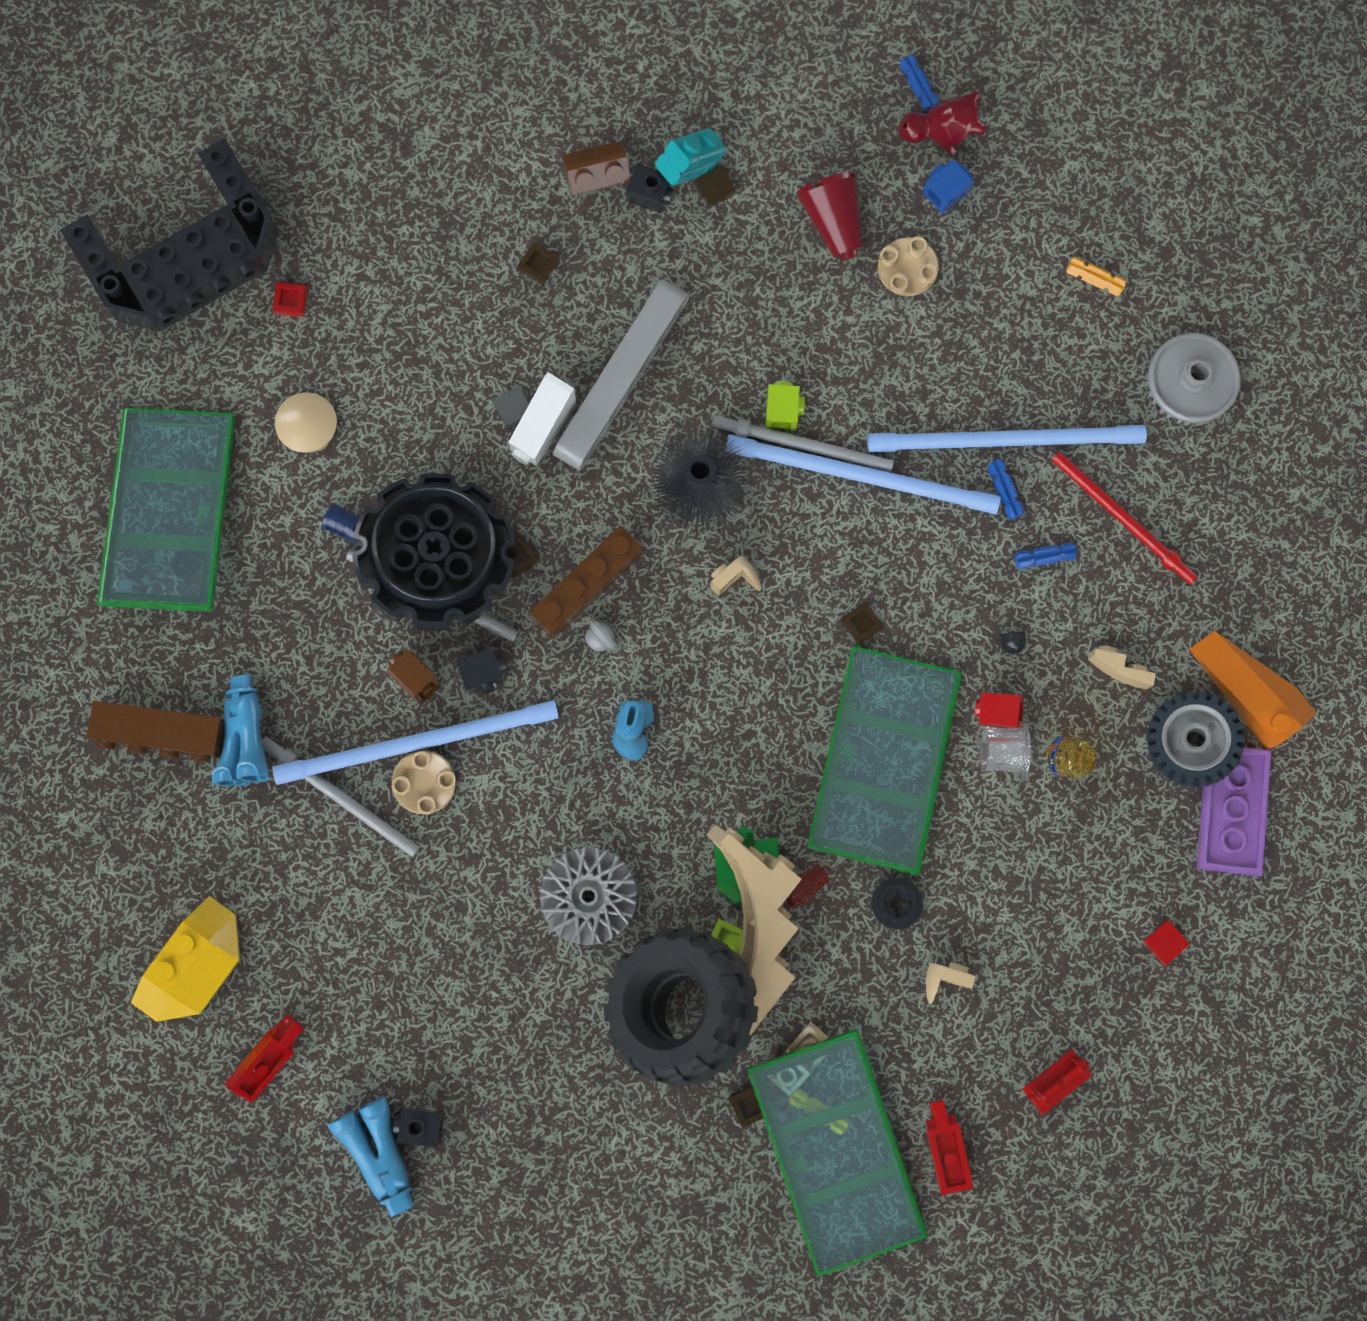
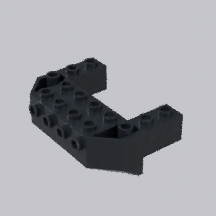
M225 138L197 154L227 205L120 265L88 214L60 229L104 306L117 322L161 331L268 270L279 230Z

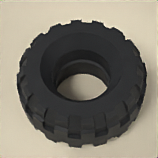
M673 928L661 930L660 934L655 936L647 935L633 945L634 950L630 954L625 953L615 965L618 971L614 978H609L605 991L609 993L608 1004L603 1005L605 1022H609L610 1029L607 1031L613 1048L620 1051V1055L623 1057L622 1061L632 1070L641 1073L646 1078L673 1085L688 1086L690 1084H702L714 1080V1076L720 1072H727L737 1063L739 1052L747 1049L752 1039V1035H750L752 1023L757 1022L758 1007L754 1006V997L757 995L754 978L748 975V970L745 968L747 964L727 944L707 934L688 929L679 930ZM693 977L699 982L703 990L705 1000L704 1012L698 1026L689 1035L676 1039L671 1034L666 1023V1003L670 993L680 982Z

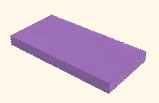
M1244 747L1239 763L1227 777L1211 786H1203L1196 869L1263 876L1272 750Z

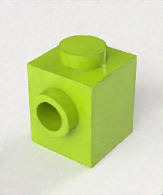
M777 381L774 384L768 385L765 428L796 430L798 415H804L805 397L799 396L800 386H793V383L788 381Z

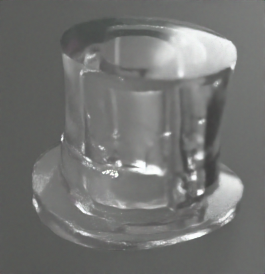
M1023 721L1022 727L1019 728L982 726L979 747L981 772L1009 771L1020 773V780L1025 781L1031 762V740L1027 721Z

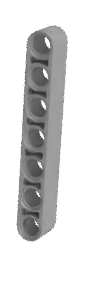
M664 279L658 283L561 436L553 451V456L579 471L584 468L689 299L688 293Z

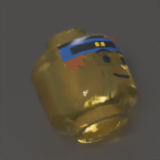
M1064 735L1057 737L1047 748L1046 761L1053 774L1060 777L1081 779L1093 770L1096 754L1087 740Z

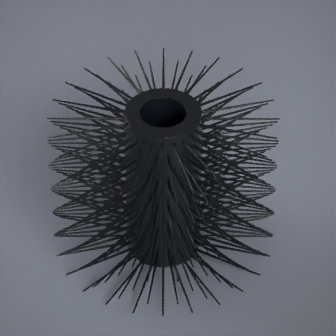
M702 425L699 454L697 437L694 436L693 440L692 434L687 443L685 440L684 450L681 444L678 448L673 441L672 443L677 448L675 451L678 454L674 450L669 452L667 449H664L674 458L670 457L667 453L665 455L669 458L660 455L667 459H660L666 464L657 462L663 466L654 465L661 468L654 470L662 473L654 474L661 476H652L658 478V480L652 481L660 482V480H664L661 483L652 484L663 486L652 489H662L656 491L664 492L659 495L667 494L653 500L666 498L657 502V504L665 501L662 506L667 503L670 506L666 509L667 511L673 507L668 512L670 515L677 511L684 518L686 516L685 531L693 509L692 529L695 507L697 505L696 535L699 507L701 524L703 526L705 522L707 527L711 518L713 517L714 519V512L718 519L721 516L725 518L722 513L726 514L722 508L725 511L728 507L724 503L734 508L727 502L734 504L730 501L731 499L738 502L732 498H738L735 495H741L737 492H744L737 489L744 488L738 486L744 484L738 481H747L744 479L735 481L740 477L747 476H732L748 473L736 472L742 470L734 469L739 467V465L731 467L740 463V461L732 463L735 461L734 459L727 462L732 459L731 457L726 461L722 459L727 455L725 453L728 451V446H725L720 451V449H717L718 443L715 440L713 445L711 444L713 430L706 451L705 437L703 453L701 454Z

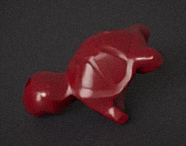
M973 91L965 96L949 100L945 99L943 102L930 108L927 115L913 111L903 116L899 124L898 135L902 140L914 144L931 137L934 142L944 148L950 155L956 156L959 154L957 143L966 139L971 133L985 134L986 125L978 116L977 107L981 103V94Z

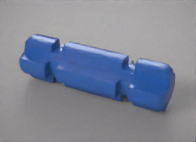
M909 55L901 60L900 68L905 75L908 74L907 80L916 97L918 99L921 98L920 104L924 111L928 112L930 108L939 103V99L936 93L931 91L932 86L922 68H918L919 63L916 57Z
M1002 459L991 462L987 469L991 478L994 477L995 479L993 483L998 495L1001 496L1002 504L1006 505L1004 509L1008 518L1015 519L1025 513L1022 502L1017 500L1019 495L1010 474H1006L1008 469Z
M1073 542L1062 543L1060 547L1051 545L1034 548L1031 552L1028 550L1018 551L1015 554V564L1018 569L1030 568L1032 564L1035 567L1057 563L1060 559L1062 561L1073 560L1077 556L1076 547Z

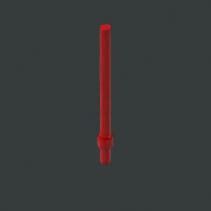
M1059 451L1052 458L1051 461L1162 560L1160 563L1168 571L1172 569L1189 585L1199 577L1180 560L1182 557L1174 549L1170 551L1064 454Z

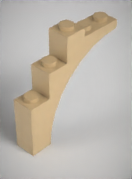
M714 825L707 833V836L722 851L728 861L741 893L744 920L739 955L747 964L745 968L748 970V975L754 978L757 995L754 997V1006L758 1007L757 1022L752 1023L751 1035L795 979L786 970L789 964L778 954L798 928L789 921L792 915L781 905L802 879L792 871L795 865L781 854L775 858L767 852L762 855L752 846L746 849L741 844L744 838L735 830L728 827L725 831Z

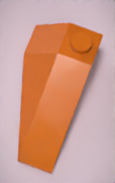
M1213 631L1189 649L1265 749L1268 750L1281 744L1300 730L1316 714L1297 687L1216 631Z

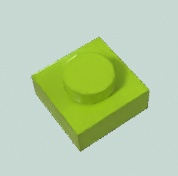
M718 919L711 936L727 944L730 949L739 954L743 929Z

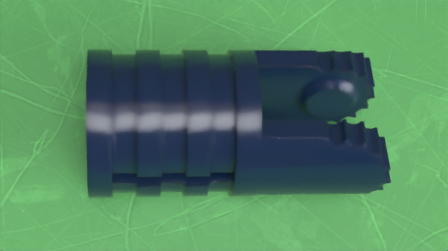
M333 503L323 518L321 529L328 530L330 533L336 534L355 544L353 535L360 515H356Z

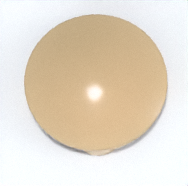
M919 236L900 238L891 242L882 249L878 260V274L882 283L893 293L902 296H914L925 292L933 285L939 271V262L935 251L927 244L924 238Z
M298 393L289 397L281 404L275 416V430L279 439L286 447L296 452L309 453L325 449L333 438L337 427V417L334 408L324 397L315 393Z
M416 751L405 756L397 764L392 775V790L396 800L406 810L416 814L428 815L445 807L451 800L456 787L455 773L450 763L441 755L431 751Z

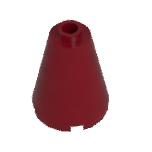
M850 171L838 173L820 179L821 182L814 185V189L811 183L796 192L798 199L834 258L840 257L841 262L859 256L858 250L862 249L863 245L855 173Z

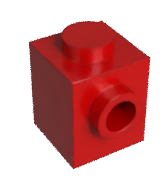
M982 693L981 699L977 698L975 717L980 718V725L1022 727L1024 695Z

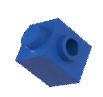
M953 159L946 166L943 163L938 165L930 173L929 176L931 178L926 181L923 194L943 214L970 192L974 181L970 171Z

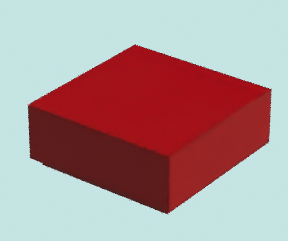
M276 282L273 313L304 317L308 286Z
M1165 920L1142 940L1163 965H1168L1190 945L1169 920Z

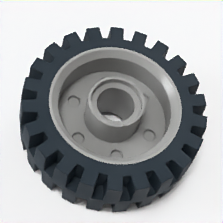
M1186 692L1183 695L1173 696L1169 701L1167 700L1154 714L1147 734L1148 751L1156 769L1163 773L1171 782H1177L1178 785L1184 787H1207L1223 780L1235 769L1244 750V727L1239 720L1237 712L1230 708L1231 705L1229 703L1221 701L1220 697L1216 695H1207V692ZM1193 732L1201 734L1204 738V744L1200 747L1191 746L1187 741V735Z

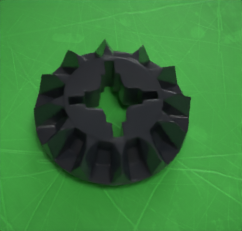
M891 878L882 882L875 889L871 907L875 918L887 928L899 930L913 925L918 920L922 912L923 900L920 891L912 882L903 878ZM895 890H897L900 900L910 902L909 905L900 908L899 918H897L894 908L883 905V903L893 900Z

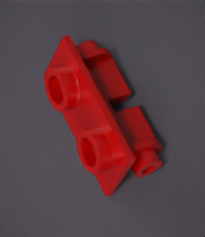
M1071 1049L1023 1087L1022 1090L1043 1116L1090 1078L1092 1074L1088 1070L1090 1067L1085 1060L1079 1058Z

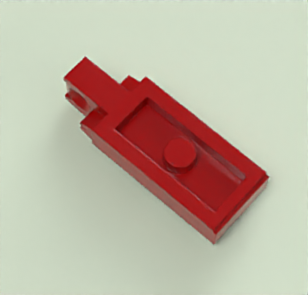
M287 1014L276 1025V1028L272 1027L225 1082L226 1087L248 1102H254L293 1055L294 1051L292 1048L296 1043L294 1040L304 1029L301 1024Z
M944 1100L930 1101L929 1107L932 1119L925 1121L927 1127L925 1130L940 1194L943 1196L974 1189L960 1125L956 1122L954 1114L947 1116Z

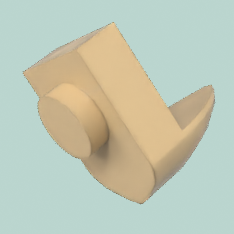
M744 556L738 557L729 566L725 563L722 564L711 575L713 580L710 587L718 596L741 576L755 589L761 590V584L756 571Z
M950 962L949 968L930 963L926 974L928 1003L932 1004L941 980L972 989L976 976L967 974L969 968Z

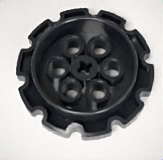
M441 473L421 474L420 481L417 484H410L404 478L377 494L379 507L375 509L366 507L353 535L355 544L362 547L360 550L352 553L355 574L362 589L369 588L374 590L370 596L372 605L383 615L395 622H400L402 618L409 617L412 619L414 629L424 631L447 630L448 623L453 619L459 620L462 625H467L491 610L492 601L489 596L493 594L502 596L510 583L514 569V560L508 558L506 554L513 552L515 549L514 534L507 515H496L493 513L496 510V500L487 491L473 482H468L466 486L459 487L456 485L455 476ZM435 518H443L447 523L437 527L431 521ZM407 528H413L417 531V534L413 537H405L401 533ZM466 536L472 542L463 546L459 545L456 540L459 537ZM437 548L440 549V554H438L437 552H433L430 555L428 552L429 549L431 551L437 550ZM401 558L412 560V564L408 567H400L396 562ZM455 566H463L467 569V572L463 575H455L451 572V569ZM431 576L437 579V583L433 586H425L421 583V580Z

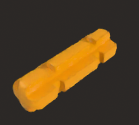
M1078 257L1071 259L1067 267L1068 274L1075 277L1080 275L1082 276L1081 280L1098 288H1108L1107 292L1119 296L1126 285L1125 279L1117 275L1112 277V273L1091 263L1086 265L1084 264L1085 260Z

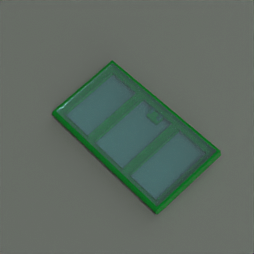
M137 408L123 409L97 605L213 612L235 426V416L233 413Z
M852 646L807 849L882 866L912 875H920L959 691L961 672Z
M858 1029L850 1030L746 1067L817 1277L919 1241L928 1236Z

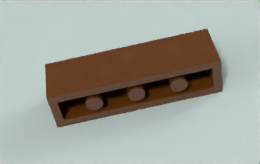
M620 525L529 611L531 618L554 640L643 555V547Z
M93 700L86 738L96 742V748L115 750L116 745L128 746L127 752L146 755L148 749L159 750V756L178 759L179 753L191 755L190 760L210 763V758L220 759L224 739V720L220 717Z

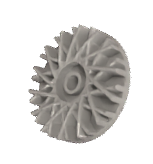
M1199 333L1181 334L1166 341L1151 358L1147 366L1149 370L1145 376L1148 379L1145 386L1150 388L1148 397L1154 398L1152 405L1157 403L1161 408L1159 410L1160 414L1166 412L1165 418L1178 419L1177 424L1183 421L1185 426H1188L1190 423H1196V426H1199L1202 423L1208 424L1211 420L1218 419L1234 403L1241 382L1239 366L1231 351L1217 339Z
M585 847L563 854L562 857L558 858L548 868L540 888L541 910L548 924L559 936L580 945H597L615 938L627 927L636 908L637 891L631 872L617 856L606 850ZM587 890H591L595 894L594 900L590 903L585 902L582 898L583 893Z

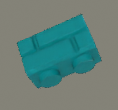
M706 128L671 140L655 164L666 180L675 186L712 171L717 165V161L722 158L727 150L718 134Z

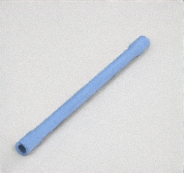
M1119 425L1105 428L918 434L869 433L867 435L868 452H889L903 449L1089 443L1138 444L1146 442L1147 430L1145 425Z
M728 434V441L726 442V446L729 448L726 453L733 448L732 452L734 453L738 450L739 452L735 453V455L755 457L960 504L970 509L997 514L1001 496L980 491H968L759 443L753 439Z
M552 700L527 706L521 710L321 757L272 766L276 785L322 772L517 726L558 719L559 717L555 701Z

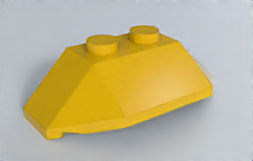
M209 896L180 924L143 974L131 1003L156 1022L201 1014L240 961L236 914Z

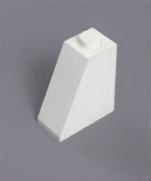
M547 372L509 440L510 450L513 451L511 455L524 465H527L529 462L535 466L538 465L577 407L573 387Z

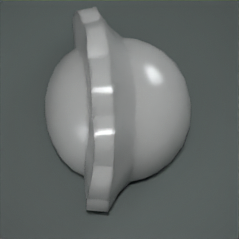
M594 618L589 619L590 627L585 634L588 646L599 652L607 649L616 650L618 645L614 641L615 635L611 627L603 622H597Z

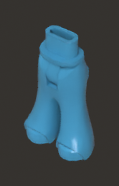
M245 674L231 677L230 690L226 691V697L229 698L225 700L224 743L220 761L212 772L213 785L243 786L249 785L251 782L268 781L270 779L260 734L262 706L258 699L257 689L253 688L252 675Z
M641 700L624 701L617 713V725L615 724V730L613 731L612 743L620 755L637 761L646 753L648 748L646 736L641 734V732L654 720L653 706L651 703Z
M381 1097L363 1105L358 1110L374 1139L378 1156L375 1155L356 1109L331 1121L327 1126L331 1133L351 1153L370 1190L380 1200V1205L385 1204L390 1217L413 1207L414 1203L409 1194L412 1187L409 1183L408 1173L394 1138L389 1105L386 1097Z

